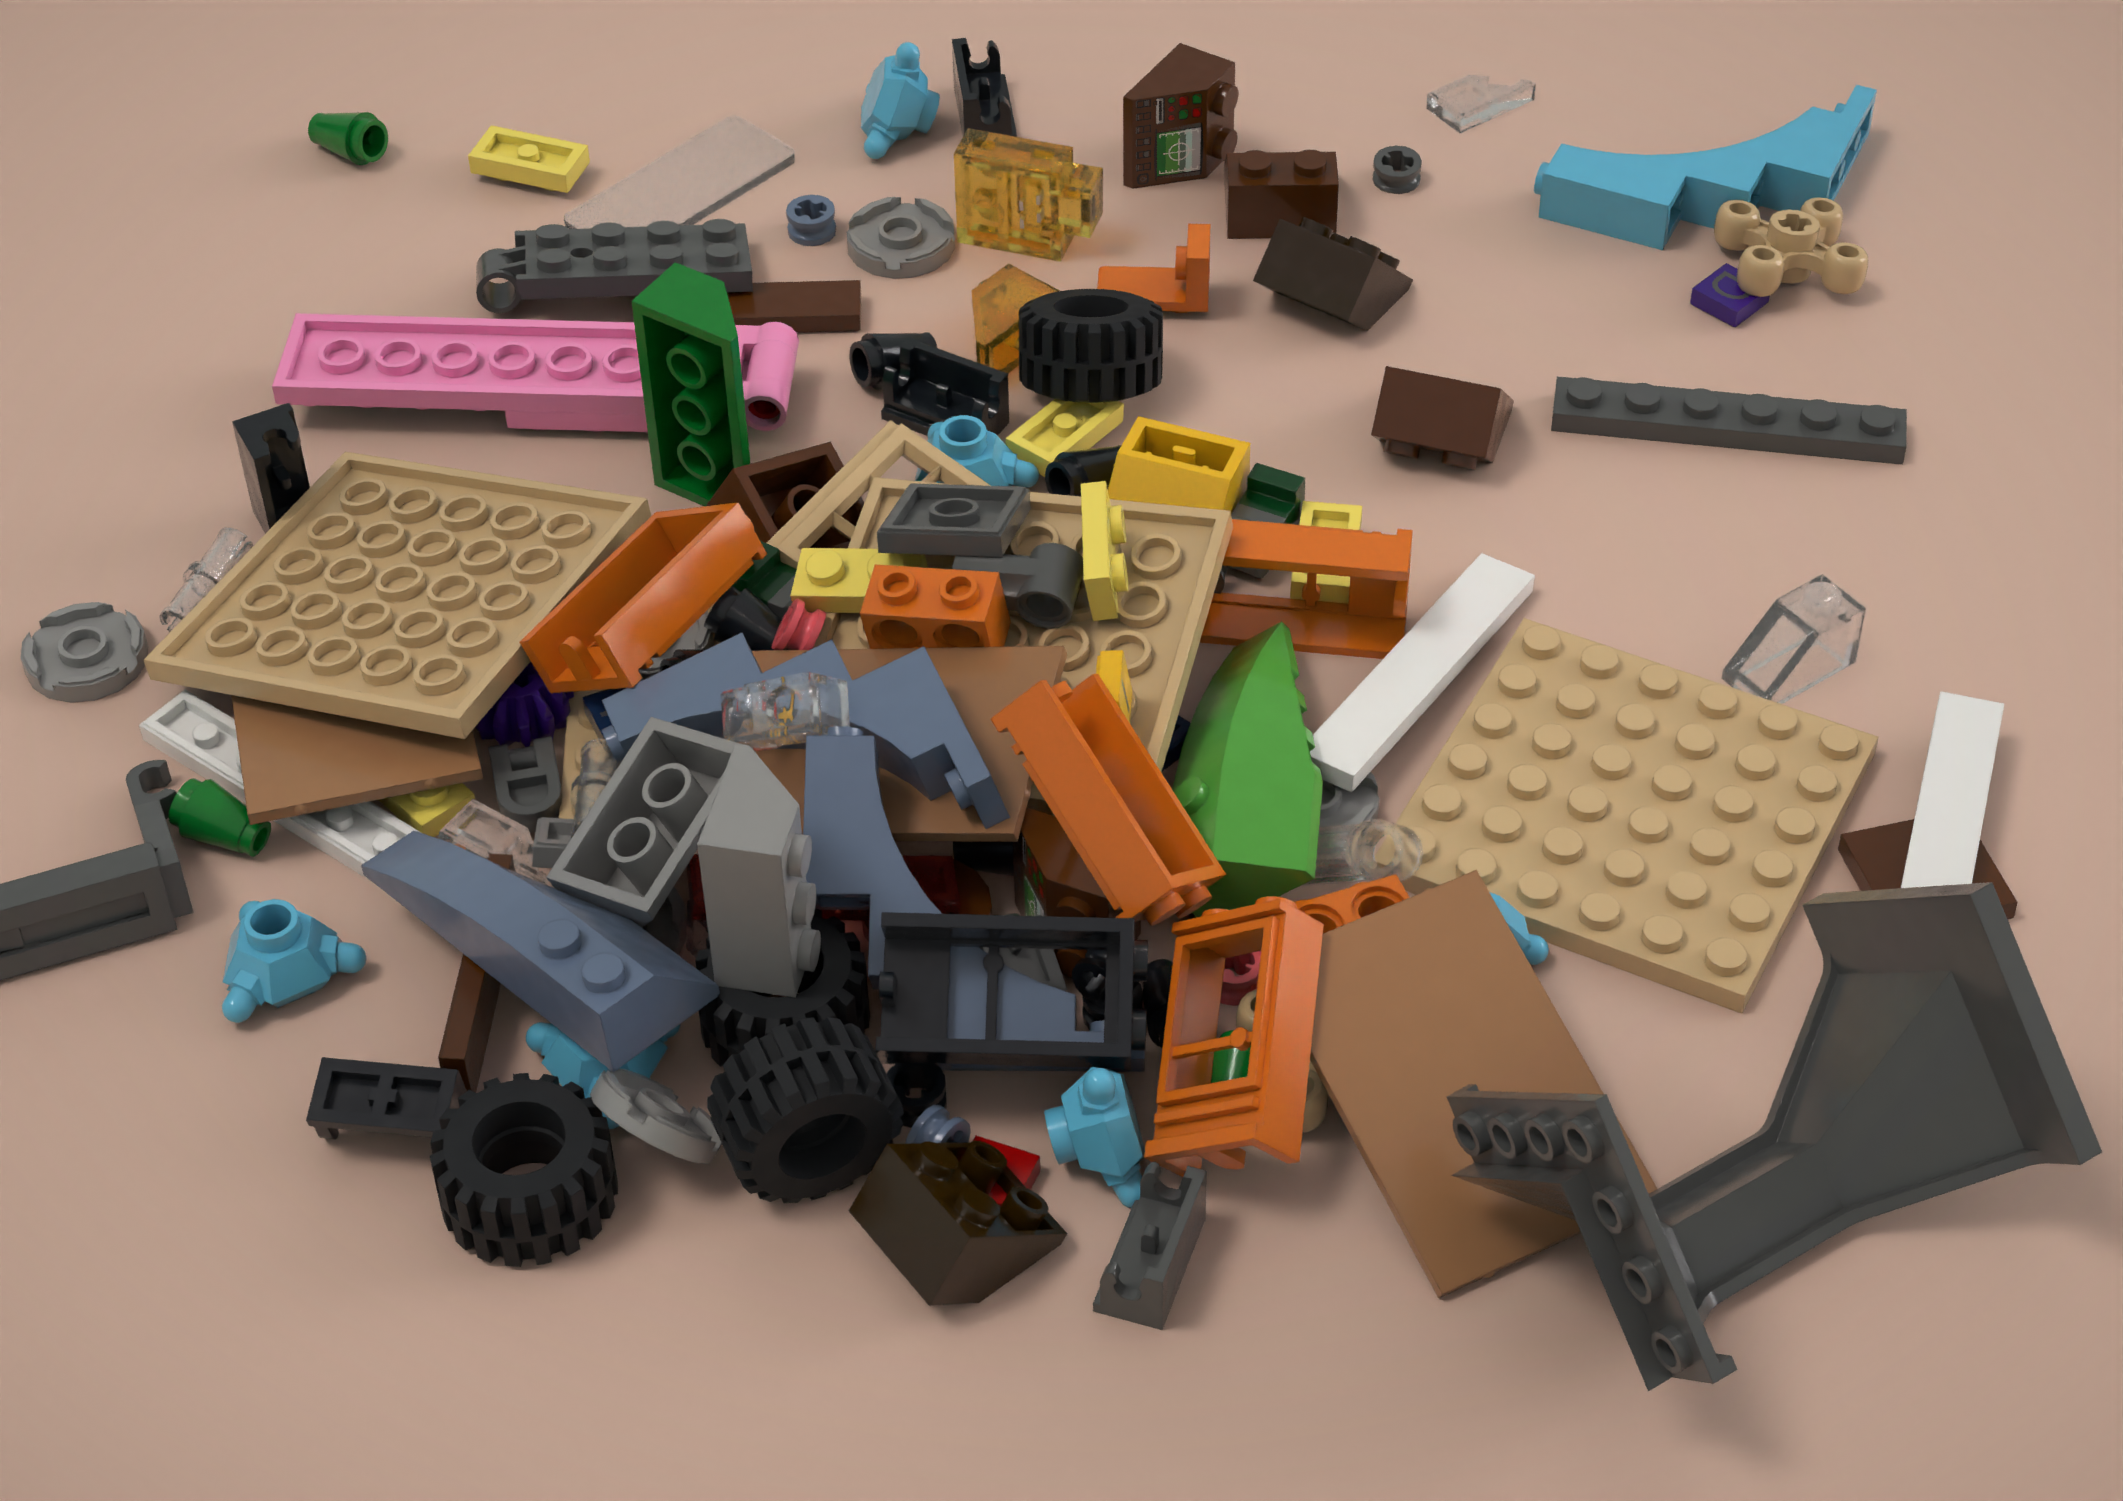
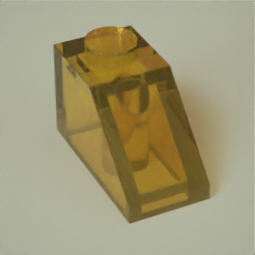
M1009 263L988 279L980 282L977 287L971 290L975 361L1005 373H1010L1018 367L1020 307L1030 300L1053 292H1059L1060 290Z

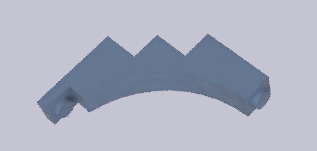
M740 633L638 682L633 688H626L602 700L612 725L602 729V733L618 764L622 762L650 717L739 744H746L754 750L806 749V735H823V730L826 728L848 726L861 729L863 736H874L879 753V767L908 782L930 801L952 791L961 811L972 805L974 806L985 829L1010 818L991 774L924 646L852 681L832 639L762 672L743 633ZM794 687H798L795 715L801 742H797L792 720H790L788 725L789 741L791 740V727L793 741L788 744L787 735L784 732H780V730L787 731V728L785 726H780V729L772 727H776V718L777 726L780 723H786V721L781 720L780 715L785 712L786 707H788L789 711L792 710ZM745 701L760 703L756 722L748 740ZM779 732H780V734H783L784 737H785V742H784V744H783V737H782V735H778Z
M834 726L824 729L823 735H806L803 834L810 835L812 839L811 860L806 880L807 883H814L816 885V909L870 910L868 977L873 990H879L880 971L884 969L885 937L881 927L882 912L942 913L926 896L908 869L892 837L880 789L879 753L874 736H863V731L855 727ZM951 946L948 1014L949 1039H985L988 973L984 969L983 959L988 953L979 947ZM1005 964L1003 970L1000 973L998 972L996 1040L1104 1043V1020L1091 1022L1090 1031H1076L1077 1006L1075 994L1040 983L1009 968ZM1132 1050L1131 1070H1121V1068L1104 1069H1112L1118 1072H1145V1051ZM937 1063L942 1070L1088 1071L1091 1068Z

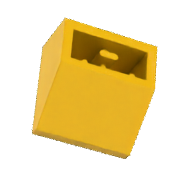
M1138 416L1117 452L1108 487L1109 499L1229 510L1232 514L1247 490V476L1250 473L1251 443Z

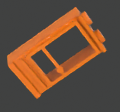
M739 503L655 512L519 643L550 693L633 688L642 679L638 670L648 669L654 663L651 658L661 657L754 564L753 560L763 559L767 552L754 531L753 523L744 513Z
M1232 519L1233 530L1222 566L1307 573V584L1302 589V598L1304 600L1222 592L1221 594L1214 593L1200 643L1237 646L1282 621L1290 629L1294 651L1384 659L1405 636L1413 530L1397 529V535L1381 534V532L1376 531L1367 533L1363 532V530ZM1317 574L1350 577L1349 604L1318 601L1321 588L1316 584Z
M1092 674L1072 690L1066 681L1059 682L1051 687L1047 680H1040L990 718L999 733L1010 732L1016 741L1011 748L1016 755L1024 754L1027 760L1022 763L1023 767L1114 910H1123L1116 918L1135 919V922L1146 919L1150 926H1154L1174 914L1178 919L1183 918L1199 909L1212 898L1207 888L1226 875L1225 871L1098 674Z
M1266 896L1257 899L1254 905L1231 910L1208 909L1200 917L1172 923L1171 932L1178 937L1175 940L1156 1097V1104L1158 1105L1157 1113H1154L1153 1140L1146 1141L1144 1158L1151 1162H1157L1159 1166L1181 1177L1184 1176L1187 1166L1201 1169L1202 1158L1225 1169H1242L1245 1165L1246 1151L1239 1147L1251 1145L1287 1164L1300 1162L1324 924L1297 909V905L1293 901L1283 897ZM1261 951L1252 1031L1250 1032L1243 1027H1238L1230 1036L1216 1038L1225 958ZM1250 1047L1247 1077L1211 1083L1215 1051L1231 1048L1245 1051Z

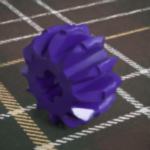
M530 662L476 725V729L479 731L482 740L496 739L499 745L507 744L510 746L514 742H521L527 747L530 746L533 739L552 736L553 741L554 731L566 727L567 716L571 712L569 699L574 697V692L550 693L532 662Z

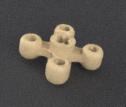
M1811 198L1804 202L1800 211H1778L1771 216L1769 222L1760 218L1759 210L1754 204L1743 200L1724 202L1717 212L1714 225L1715 240L1726 249L1744 250L1738 264L1737 283L1739 288L1749 295L1758 297L1770 296L1777 291L1781 282L1792 284L1803 282L1809 278L1811 271L1821 275L1822 284L1828 290L1839 294H1851L1858 291L1866 278L1868 269V255L1866 251L1856 244L1835 243L1841 232L1843 211L1841 206L1831 199Z

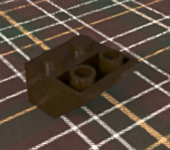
M1302 217L1299 226L1279 219L1253 281L1275 293L1368 331L1409 290L1413 279L1396 270L1400 260L1381 252L1380 248L1352 236L1347 239L1334 233L1333 229Z
M925 1141L922 1143L887 1144L848 1210L929 1306L981 1302L1060 1246L1068 1234L1049 1214V1208L1045 1200L1034 1191L1027 1189L1006 1166L1007 1160L1005 1156L992 1145L982 1141H972L970 1143H934ZM996 1182L1007 1193L1001 1206L988 1195Z

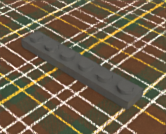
M1557 376L1551 431L1903 465L1906 452L1907 409L1889 408L1882 405L1868 406L1836 403L1821 399L1804 400L1772 397L1765 394L1750 395L1711 391L1703 388L1686 389L1654 386L1647 383L1633 384L1594 380L1586 377L1569 378Z

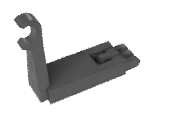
M152 760L141 763L131 769L126 776L127 787L144 844L0 884V981L177 930L174 918L194 913L178 855L166 819L169 818L172 801L177 792L176 790L165 788L157 793H147L154 788L166 787L172 781L166 760Z

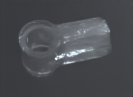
M1370 819L1360 824L1319 827L1315 879L1301 886L1369 882L1395 874L1400 882L1406 881L1417 872L1422 863L1423 849L1421 840L1413 830L1404 825L1378 819ZM1390 835L1395 845L1394 857L1389 864L1380 868L1374 856L1375 846L1382 837Z

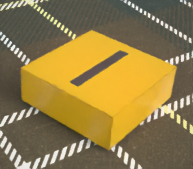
M1123 650L1100 651V656H1097L1096 674L1100 676L1130 723L1133 691Z

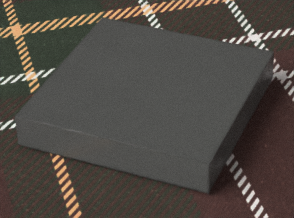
M911 483L877 531L878 553L1003 557L1031 509L1030 490L1026 489V487Z

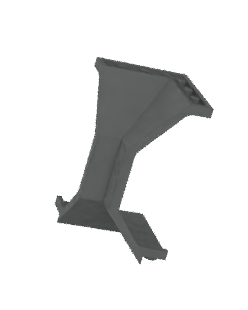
M1992 882L1823 893L1804 903L1802 906L1822 952L1823 973L1764 1125L1752 1136L1648 1194L1607 1094L1479 1091L1476 1084H1469L1447 1096L1455 1116L1452 1124L1455 1137L1463 1150L1472 1156L1474 1161L1473 1164L1451 1176L1577 1222L1648 1391L1672 1377L1710 1384L1718 1382L1736 1371L1737 1367L1732 1356L1715 1353L1703 1324L1710 1311L1728 1297L1844 1229L1863 1220L2027 1166L2044 1163L2081 1165L2102 1153Z

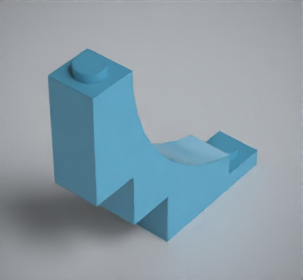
M1856 85L1847 103H1838L1834 112L1811 107L1795 120L1772 132L1738 144L1706 151L1641 155L1597 151L1561 144L1550 163L1543 162L1537 172L1534 193L1541 195L1539 218L1663 250L1680 220L1714 229L1716 215L1720 206L1729 200H1743L1754 204L1757 208L1762 206L1777 211H1800L1806 200L1816 197L1834 201L1869 135L1877 90Z

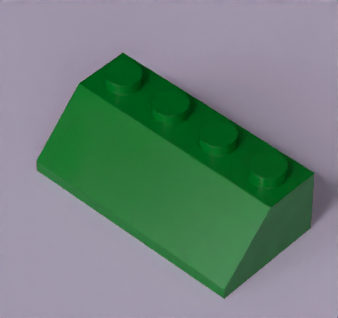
M675 262L631 301L655 486L706 506L733 468L751 464L738 334L724 281Z

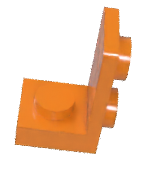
M1188 223L1187 246H1176L1175 268L1101 266L1098 273L1097 289L1123 291L1141 296L1159 305L1162 311H1172L1175 313L1208 312L1211 224Z

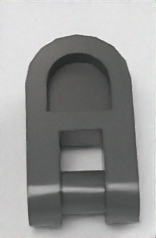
M552 736L533 739V746L508 750L507 744L488 747L499 812L503 822L513 830L536 832L538 818H559V808L562 804V789Z

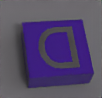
M1725 263L1692 288L1690 304L1733 327H1737L1769 302L1770 296L1758 297L1743 292L1737 283V268Z

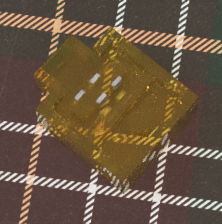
M968 128L954 152L958 243L1061 262L1074 235L1091 238L1103 214V168L1073 163V147Z

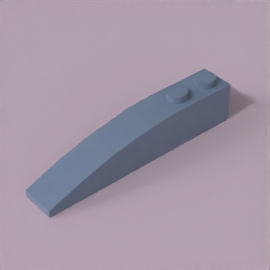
M412 831L361 865L364 876L612 1072H615L720 994L719 986L631 919L528 878L450 842Z

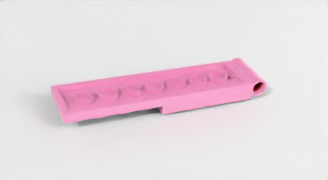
M296 313L272 385L276 404L354 406L361 408H416L420 410L505 411L507 428L648 433L634 322ZM768 322L761 326L735 325L739 342L747 432L748 426L761 431L775 430L781 427L786 420L799 344L798 335L792 327L780 322Z

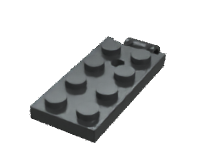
M712 219L706 221L703 225H679L672 221H656L647 227H623L618 223L607 222L586 229H568L563 225L549 224L541 226L537 230L515 231L516 248L488 250L480 256L476 265L477 299L482 307L494 313L511 311L518 305L521 299L638 296L675 262L724 281L727 292H753L752 267L745 223L735 224L726 219ZM494 278H504L508 281L499 284L493 283L489 280Z

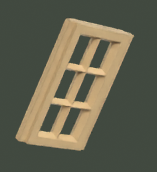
M890 420L767 544L780 550V560L782 563L797 569L801 549L810 548L830 527L851 540L856 526L844 519L842 515L866 491L869 492L873 478L881 477L901 456L928 474L922 482L936 483L938 481L943 484L991 485L902 423L898 426Z

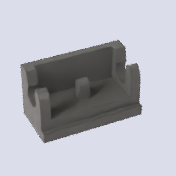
M1152 1162L1146 1167L1141 1179L1140 1199L1134 1201L1110 1263L1105 1267L1100 1279V1287L1093 1302V1312L1163 1330L1206 1219L1207 1171L1187 1166L1179 1189H1173L1165 1186L1159 1180L1160 1166L1157 1162Z

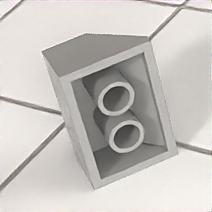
M650 717L546 877L555 889L631 919L643 928L653 920L697 851V843L736 742Z
M735 743L697 843L714 981L721 987L796 998L804 971L813 972L816 968L821 945L820 931L811 929V921L816 905V885L814 883H807L806 880L811 860L812 839L810 835L802 834L798 802L749 745Z

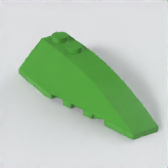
M1282 621L1232 649L1213 675L1195 710L1181 749L1172 790L1226 873L1224 877L1207 888L1212 898L1199 909L1192 912L1196 917L1202 916V913L1208 909L1231 910L1254 905L1256 900L1261 897H1279L1315 879L1323 780L1320 768L1311 759L1310 751L1315 748L1312 732L1303 722L1302 714L1307 711L1304 695L1295 686V679L1299 676V670L1290 629Z

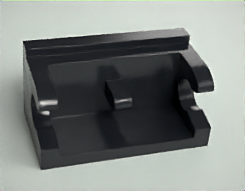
M952 39L954 91L965 148L1017 144V132L1005 74H1001L999 49L992 40L988 41L986 48L988 58L984 62L974 63L970 60L971 53L967 39Z
M908 338L900 347V373L898 369L890 366L885 368L883 375L884 408L881 410V418L888 422L891 420L897 425L902 423L910 430L928 436L930 426L934 423L944 422L951 417L968 415L980 419L985 424L986 430L995 433L997 436L1009 424L1008 373Z
M290 403L232 421L252 510L265 534L310 488L300 435Z
M322 1057L306 1121L309 1126L315 1128L320 1138L337 1139L339 1136L338 1129L432 1138L433 1131L441 1130L439 1119L447 1108L458 1109V1097L467 1092L457 1069Z

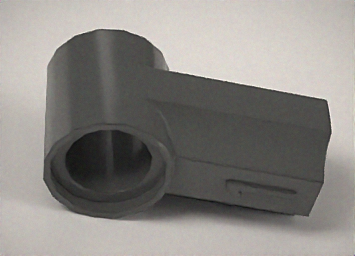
M1057 543L1038 545L1032 550L1030 556L1004 554L1003 557L955 556L952 569L999 572L1008 610L1018 611L1019 615L1027 622L1047 629L1060 628L1071 620L1084 576L1083 557L1074 549Z

